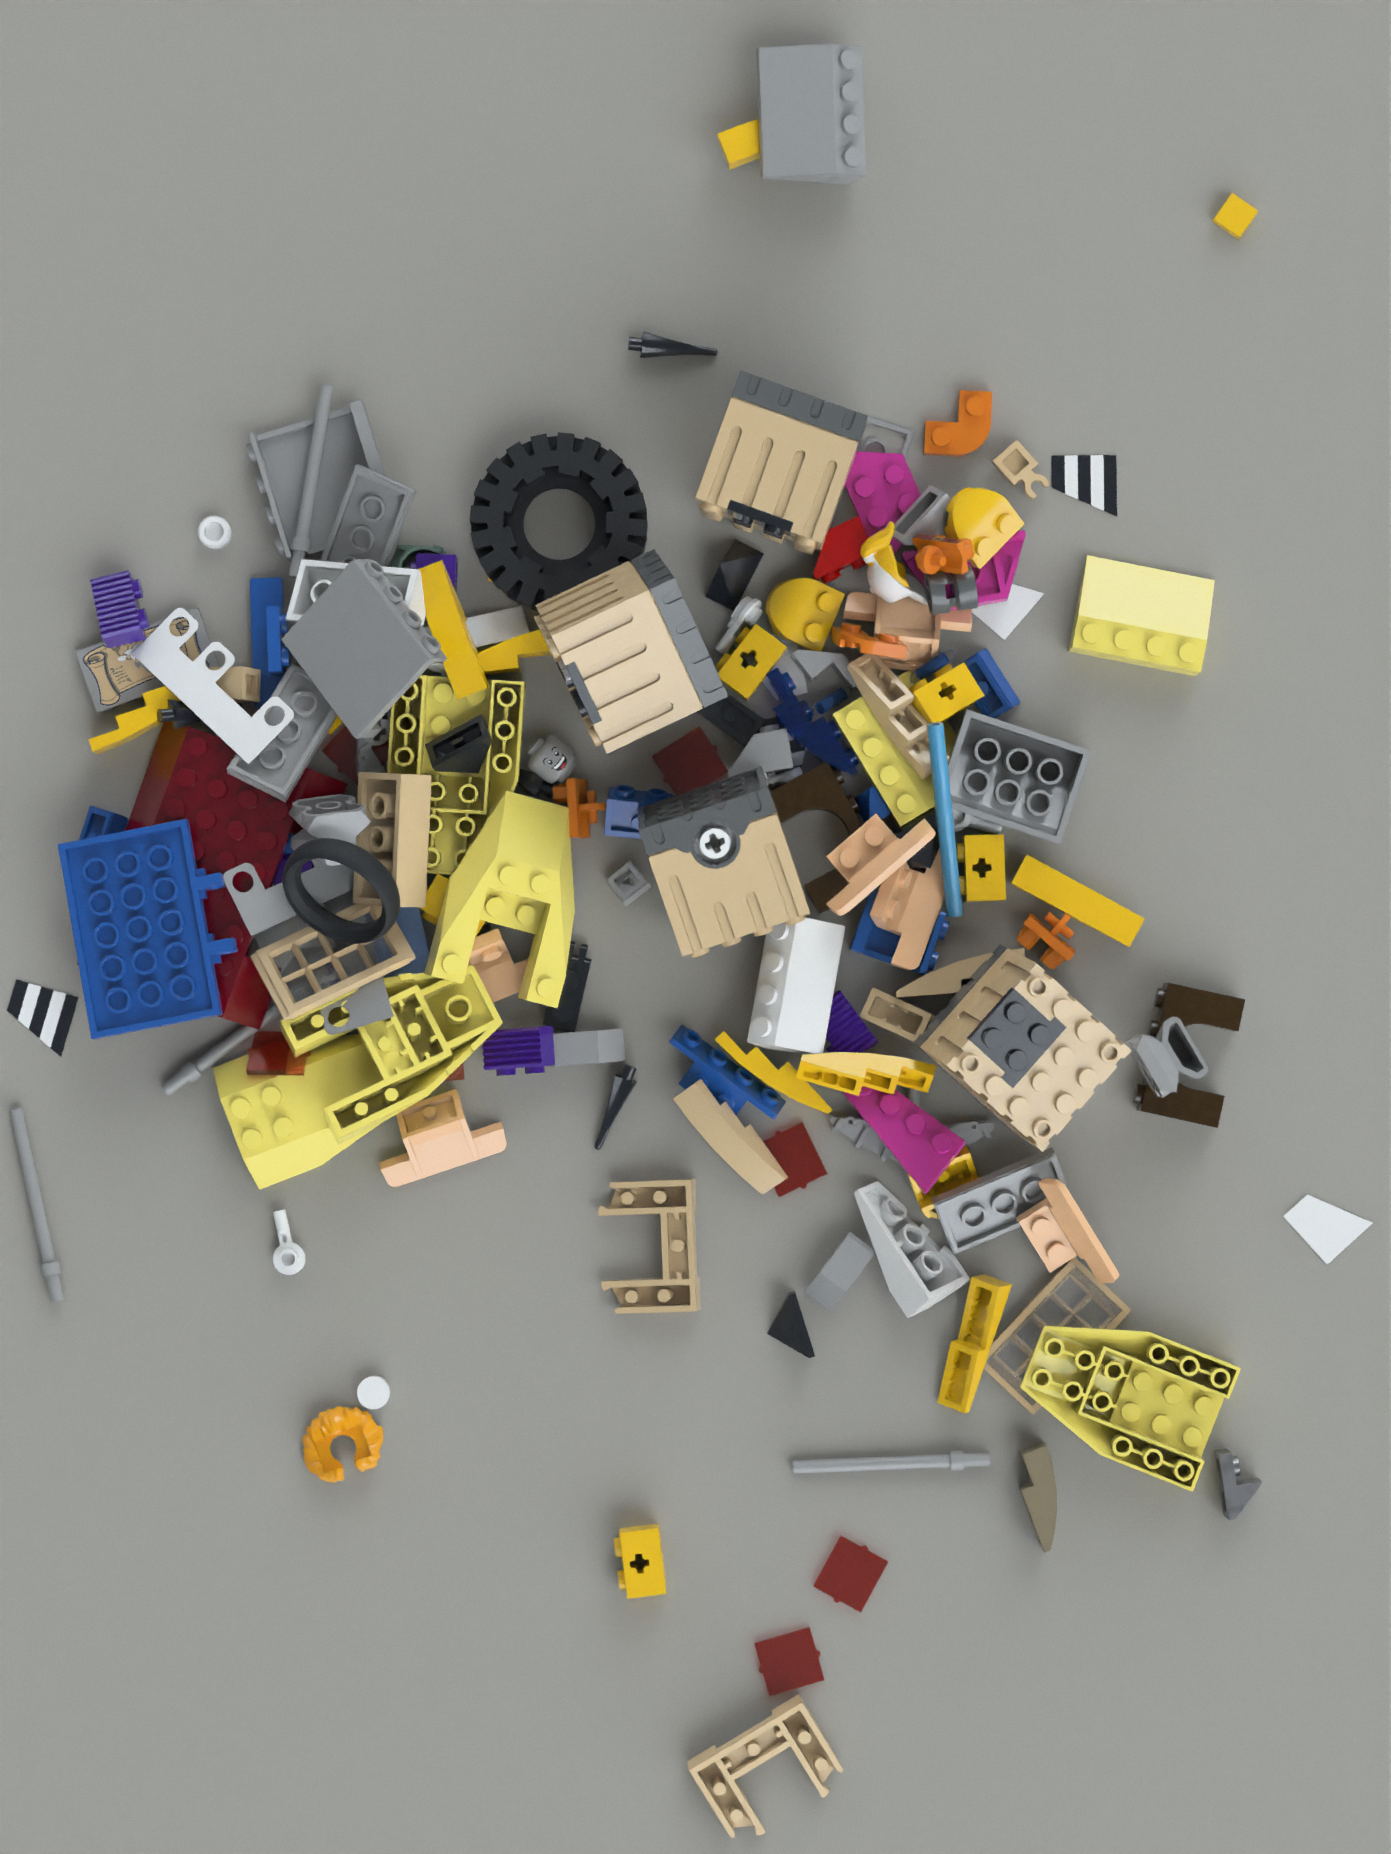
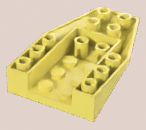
M421 675L391 707L387 773L432 775L427 873L451 875L455 872L466 855L465 852L471 843L475 841L484 827L485 821L504 792L510 791L514 793L519 781L527 682L487 680L488 688L457 699L448 677ZM482 714L488 726L492 743L479 773L435 771L432 768L425 744Z
M1043 1326L1020 1388L1101 1456L1193 1492L1205 1462L1201 1458L1223 1400L1224 1398H1230L1241 1368L1148 1331Z

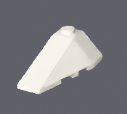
M879 1181L854 1192L889 1291L907 1318L930 1308L971 1280L952 1251L945 1245L942 1248L928 1236L930 1230L924 1224L918 1226L907 1216V1208Z

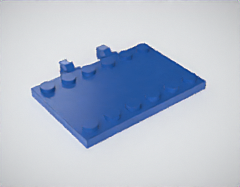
M182 819L58 844L91 1039L96 1040L223 1015L214 964L222 963L221 955L238 952L237 942L235 938L215 941L214 934H209L203 904V899L208 898L206 891L224 888L226 885L223 879L224 874L214 873L206 875L205 868L197 869L189 820Z

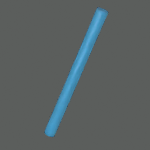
M942 722L927 724L946 915L948 917H958L963 915L944 724Z

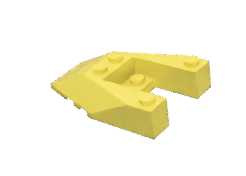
M505 791L485 821L484 827L475 841L471 843L465 852L466 855L455 872L449 877L424 974L463 984L479 921H486L534 934L518 998L558 1008L566 977L575 914L569 808Z
M474 965L467 967L463 984L424 973H406L383 978L394 1017L355 1028L358 1030L382 1081L324 1108V1117L338 1145L367 1132L429 1096L503 1024ZM359 988L292 1020H280V1029L295 1058L352 1031L348 1030L335 1035L328 1034L325 1031L324 1018L321 1016L320 1010L336 1001L350 997ZM347 1000L342 1002L341 1007L333 1008L329 1012L328 1020L331 1025L340 1027L348 1022L349 1012L342 1007Z

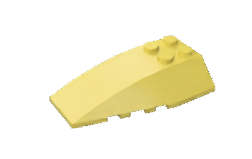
M360 1034L342 1035L296 1058L286 1042L267 1046L213 1067L222 1106L242 1158L259 1190L322 1166L332 1157L374 1129L372 1128L338 1145L324 1117V1108L382 1081Z

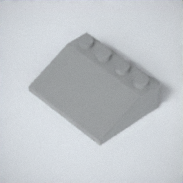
M813 44L758 47L756 49L761 179L850 185L866 176L861 46Z
M965 709L963 710L950 750V759L947 763L952 809L1061 844L1092 750Z

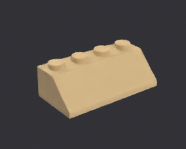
M359 772L357 803L365 805L366 816L371 823L356 836V845L376 857L390 872L399 890L400 907H426L432 775ZM354 871L353 903L382 906L381 899L375 889L366 879Z

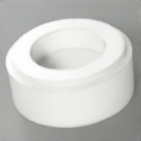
M214 515L202 520L198 527V536L206 547L221 549L230 542L232 530L224 518Z
M377 1375L366 1377L357 1389L359 1402L368 1409L381 1408L387 1403L391 1394L389 1383L383 1377Z

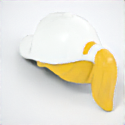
M890 521L887 527L869 537L861 546L860 554L869 566L867 580L870 585V592L875 593L888 603L910 597L926 605L927 598L922 585L917 579L907 574L903 564L895 559L894 550L890 544L895 532V525Z

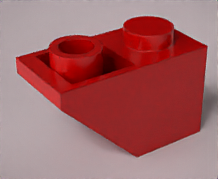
M859 516L828 530L812 575L814 580H822L824 584H827L841 577L840 571L852 566L853 570H857L867 565L860 554L862 544L869 537Z

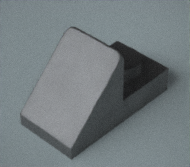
M1228 1449L1215 1450L1214 1455L1223 1513L1228 1520H1234L1261 1486L1262 1480L1250 1478L1236 1481V1476H1240L1237 1456L1232 1457V1452Z

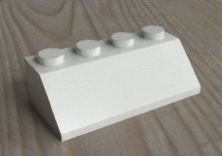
M301 559L285 620L294 626L349 563ZM381 566L384 570V576L391 585L399 589L403 595V601L410 610L419 615L423 626L426 611L421 572L418 569Z
M805 918L802 922L787 926L784 922L772 926L773 931L767 933L765 938L747 1042L770 1050L805 1054L823 1053L845 926Z

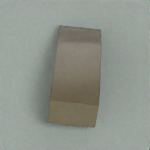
M1041 1442L1019 1451L1030 1482L1018 1487L1040 1546L1045 1553L1051 1550L1055 1533L1057 1489L1047 1445Z

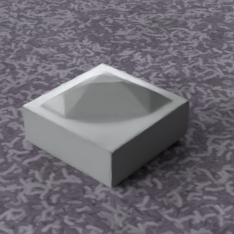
M631 860L605 880L626 907L652 887Z

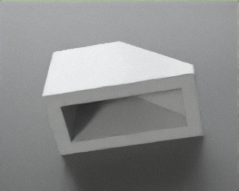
M930 485L894 524L895 532L892 538L907 546L914 545L912 537L918 534L946 536L944 526H947L949 515L946 508L951 498L947 493Z
M778 724L761 727L760 733L753 735L728 771V777L762 766L763 772H767V774L793 769L787 729L779 730Z

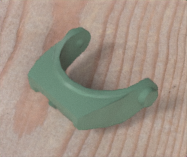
M398 545L390 567L404 568L409 559L420 553L445 554V551H443L444 548L434 545L433 548L428 546Z

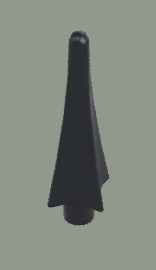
M643 332L642 338L629 337L628 350L641 351L640 358L677 355L716 356L718 353L715 348L687 344Z
M168 699V708L157 710V720L159 722L170 721L174 730L201 721L182 701Z
M520 768L518 785L534 796L539 797L542 794L549 798L553 797L552 788L554 785L547 783L534 772Z
M625 1064L621 1074L616 1073L614 1075L605 1116L594 1145L596 1150L602 1148L615 1118L637 1083L633 1080L637 1070L633 1066Z

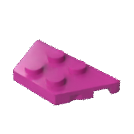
M857 451L845 487L868 537H871L887 527L890 521L895 524L921 495L903 454ZM893 538L890 541L895 554L903 544Z
M1025 530L1017 531L981 569L973 567L967 561V565L972 567L975 576L978 606L1008 600L1026 536ZM918 551L902 552V561L925 589V573L917 568L915 561ZM946 584V598H951L950 584ZM952 607L951 611L958 609L956 607Z

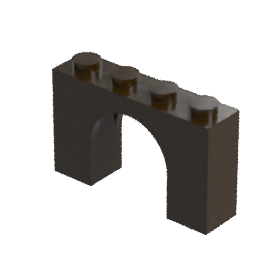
M825 762L771 791L781 825L805 812L822 810L838 817L845 825L849 836L862 826L856 816L860 809L852 794L846 796L840 785L845 783L836 765L830 767L828 762ZM835 868L805 884L804 888L820 915L830 910L826 903L849 883Z
M1169 982L1164 983L1163 989L1158 988L1156 991L1154 1007L1158 1008L1156 1021H1150L1147 1035L1156 1038L1162 1023L1170 1017L1180 1018L1185 1027L1192 1024H1201L1233 1032L1239 1031L1245 999ZM1143 1077L1142 1084L1136 1085L1133 1103L1138 1104L1137 1111L1218 1128L1225 1096L1188 1088L1178 1082L1177 1092H1172L1163 1098L1161 1096L1157 1097Z

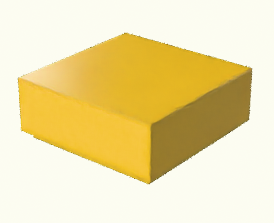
M1231 193L1212 222L1239 240L1258 213V210L1234 193Z

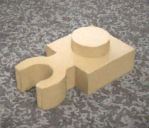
M1018 440L1014 441L992 461L996 469L1013 487L1021 481L1024 485L1025 495L1031 500H1034L1037 496L1031 489L1032 483L1038 482L1045 489L1049 486V481L1045 476L1035 474L1032 471L1039 463Z

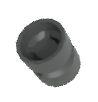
M968 566V572L962 575L946 574L940 571L935 574L925 573V591L931 615L950 613L952 607H956L959 611L978 607L977 586L971 566ZM946 584H950L951 598H946Z

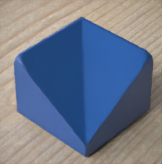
M874 786L854 798L860 809L859 814L864 822L868 821L874 814H877L881 820L891 814L879 791Z

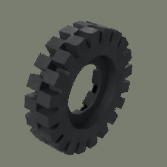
M558 432V436L547 437L546 433L532 436L531 441L521 444L519 441L506 449L507 454L501 459L496 457L486 469L487 475L485 478L479 480L474 492L475 500L470 510L472 531L470 534L479 562L487 576L498 589L500 588L511 600L520 605H527L531 610L538 611L535 605L627 561L631 562L632 559L644 554L647 542L648 521L647 508L639 482L631 469H628L623 464L622 458L611 449L608 451L601 447L600 442L586 436L583 440L575 438L572 433ZM553 489H566L579 494L588 502L595 517V531L589 545L578 555L563 560L550 559L536 552L529 544L524 532V517L531 502L540 494Z

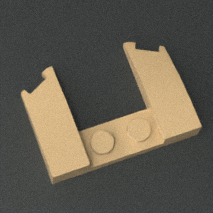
M695 1178L610 1182L609 1187L616 1189L609 1207L600 1205L598 1216L660 1214L663 1278L601 1281L603 1291L612 1288L621 1304L619 1308L614 1310L615 1313L692 1312L700 1310V1276H697L695 1211H697Z
M800 1694L771 1710L772 1715L722 1746L717 1748L713 1745L687 1761L689 1772L730 1838H735L734 1828L754 1826L756 1836L766 1833L764 1826L736 1779L790 1746L822 1798L827 1796L830 1791L824 1785V1782L833 1768L840 1773L844 1770Z

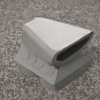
M343 794L296 800L292 803V808L288 814L303 829L291 838V848L294 851L305 842L319 838L340 839L356 845V836L371 823L366 816L365 805L356 803L354 796ZM314 859L328 866L342 865L327 859Z
M1170 1017L1165 1020L1156 1038L1150 1035L1134 1034L1131 1039L1125 1042L1126 1046L1132 1050L1130 1052L1131 1056L1157 1097L1161 1096L1163 1098L1172 1092H1177L1179 1074L1199 1079L1209 1071L1202 1055L1178 1017Z

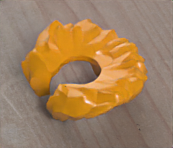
M336 1406L335 1408L327 1409L325 1412H319L318 1418L311 1420V1425L306 1427L307 1434L303 1435L302 1438L304 1445L303 1458L307 1470L317 1475L320 1480L335 1483L344 1479V1467L331 1453L330 1446L333 1439L340 1435H346L354 1440L356 1444L354 1465L357 1470L364 1472L366 1469L374 1468L381 1456L379 1451L383 1443V1428L376 1425L368 1411H361L356 1406L353 1409Z

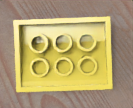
M1087 555L1068 651L1197 676L1201 673L1205 655L1215 580Z
M908 670L898 676V678L907 688H910L916 684L915 682L921 681L917 678V674L914 673L916 671ZM863 697L832 714L831 719L871 785L879 791L891 811L890 816L897 828L935 807L932 774L924 779L921 778L886 734ZM945 720L942 723L944 724L946 754L949 756L955 733L948 721Z

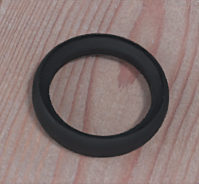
M334 838L310 840L294 850L284 866L282 882L289 904L305 923L329 938L353 944L372 942L385 935L398 917L400 895L394 878L376 857L355 844ZM321 858L335 861L354 870L366 879L378 893L382 903L381 916L369 923H357L329 912L312 898L302 884V866L310 860Z

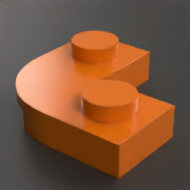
M960 390L957 422L925 421L923 455L962 457L977 450L985 442L990 431L992 392Z
M842 623L841 627L832 626L830 640L839 647H859L861 653L905 659L907 646L902 641H898L899 636L879 633V638L871 637L864 631H861L860 625L852 623Z

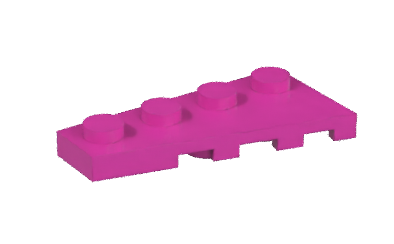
M862 1086L859 1096L842 1091V1094L864 1121L870 1125L882 1143L896 1157L899 1164L909 1173L925 1195L966 1144L965 1140L896 1089L894 1094H889Z

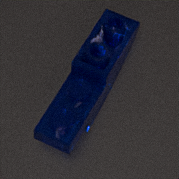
M775 668L767 673L766 679L781 701V704L772 709V713L782 727L787 729V733L807 753L821 763L826 762L830 767L839 770L841 774L851 778L856 776L858 770L855 766L860 763L851 748L849 747L844 750L838 739L842 737V734L833 720L827 722L824 716L811 722L809 718L813 717L814 714L804 699L799 702L794 695L793 690L797 687L788 672L786 671L781 674L779 669Z

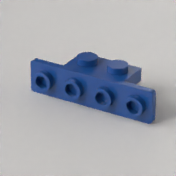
M280 577L250 579L252 667L261 670L260 702H254V707L260 709L270 699L286 673V666H290L291 663L290 651L281 640L289 631V622L285 620L287 614H284L283 580Z
M681 1025L669 1040L671 1045L694 1061L678 1083L684 1089L702 1079L717 1102L721 1105L726 1101L735 1115L749 1101L770 1118L775 1119L785 1105L786 1101L780 1097L777 1091L759 1082L750 1071L740 1068L728 1059L723 1051L713 1048L701 1039L700 1035L694 1030Z

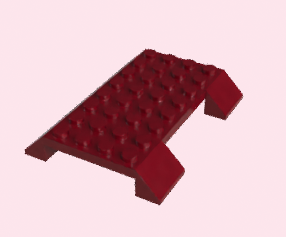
M170 721L164 722L125 831L187 819L189 820L197 869L205 868L206 875L214 873L224 874L226 871L241 864L250 863L254 866L265 890L272 887L291 833L297 834L303 829L288 814L292 808V803L299 799L336 794L344 795L348 784L306 768L287 801L283 802L227 773V767L236 752L220 737L189 726L174 730ZM242 871L234 875L232 883L237 891L248 892L253 887V878L249 873ZM227 887L206 891L208 898L203 899L209 934H214L215 941L235 938L238 952L221 955L222 963L214 964L223 1015L218 1017L260 1030L272 997L251 957H247L255 935H250ZM277 967L279 972L281 973L282 968Z

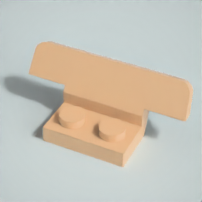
M852 592L847 596L843 619L875 622L873 637L879 638V633L899 636L898 641H902L907 646L905 659L877 656L888 668L915 671L938 655L940 629L971 632L972 629L971 609L950 611V613L931 615L928 603L925 605L910 597L888 603L876 594Z
M874 814L826 856L849 883L826 905L839 916L848 913L930 842L936 834L935 830L924 818L899 839L881 818Z
M940 848L931 868H926L924 874L910 869L907 862H905L881 883L870 916L877 927L901 936L891 961L892 966L910 971L916 969L921 962L945 898Z
M497 928L475 937L468 966L474 965L492 1002H496L520 991L528 959L514 964L506 942Z
M457 1089L421 1100L396 1114L407 1153L381 1161L379 1166L386 1182L392 1187H398L502 1152L507 1145L502 1123L500 1121L471 1131Z
M1044 1178L1039 1181L1038 1184L1047 1198L1017 1216L1016 1220L1046 1269L1051 1273L1078 1255L1080 1259L1086 1261L1099 1284L1114 1283L1119 1277V1273L1065 1184L1058 1179Z

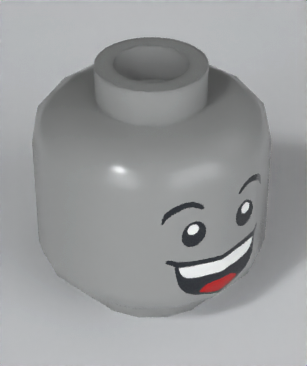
M550 735L544 740L538 737L527 750V753L531 755L528 767L549 784L557 780L562 783L577 764L574 761V750L555 735Z

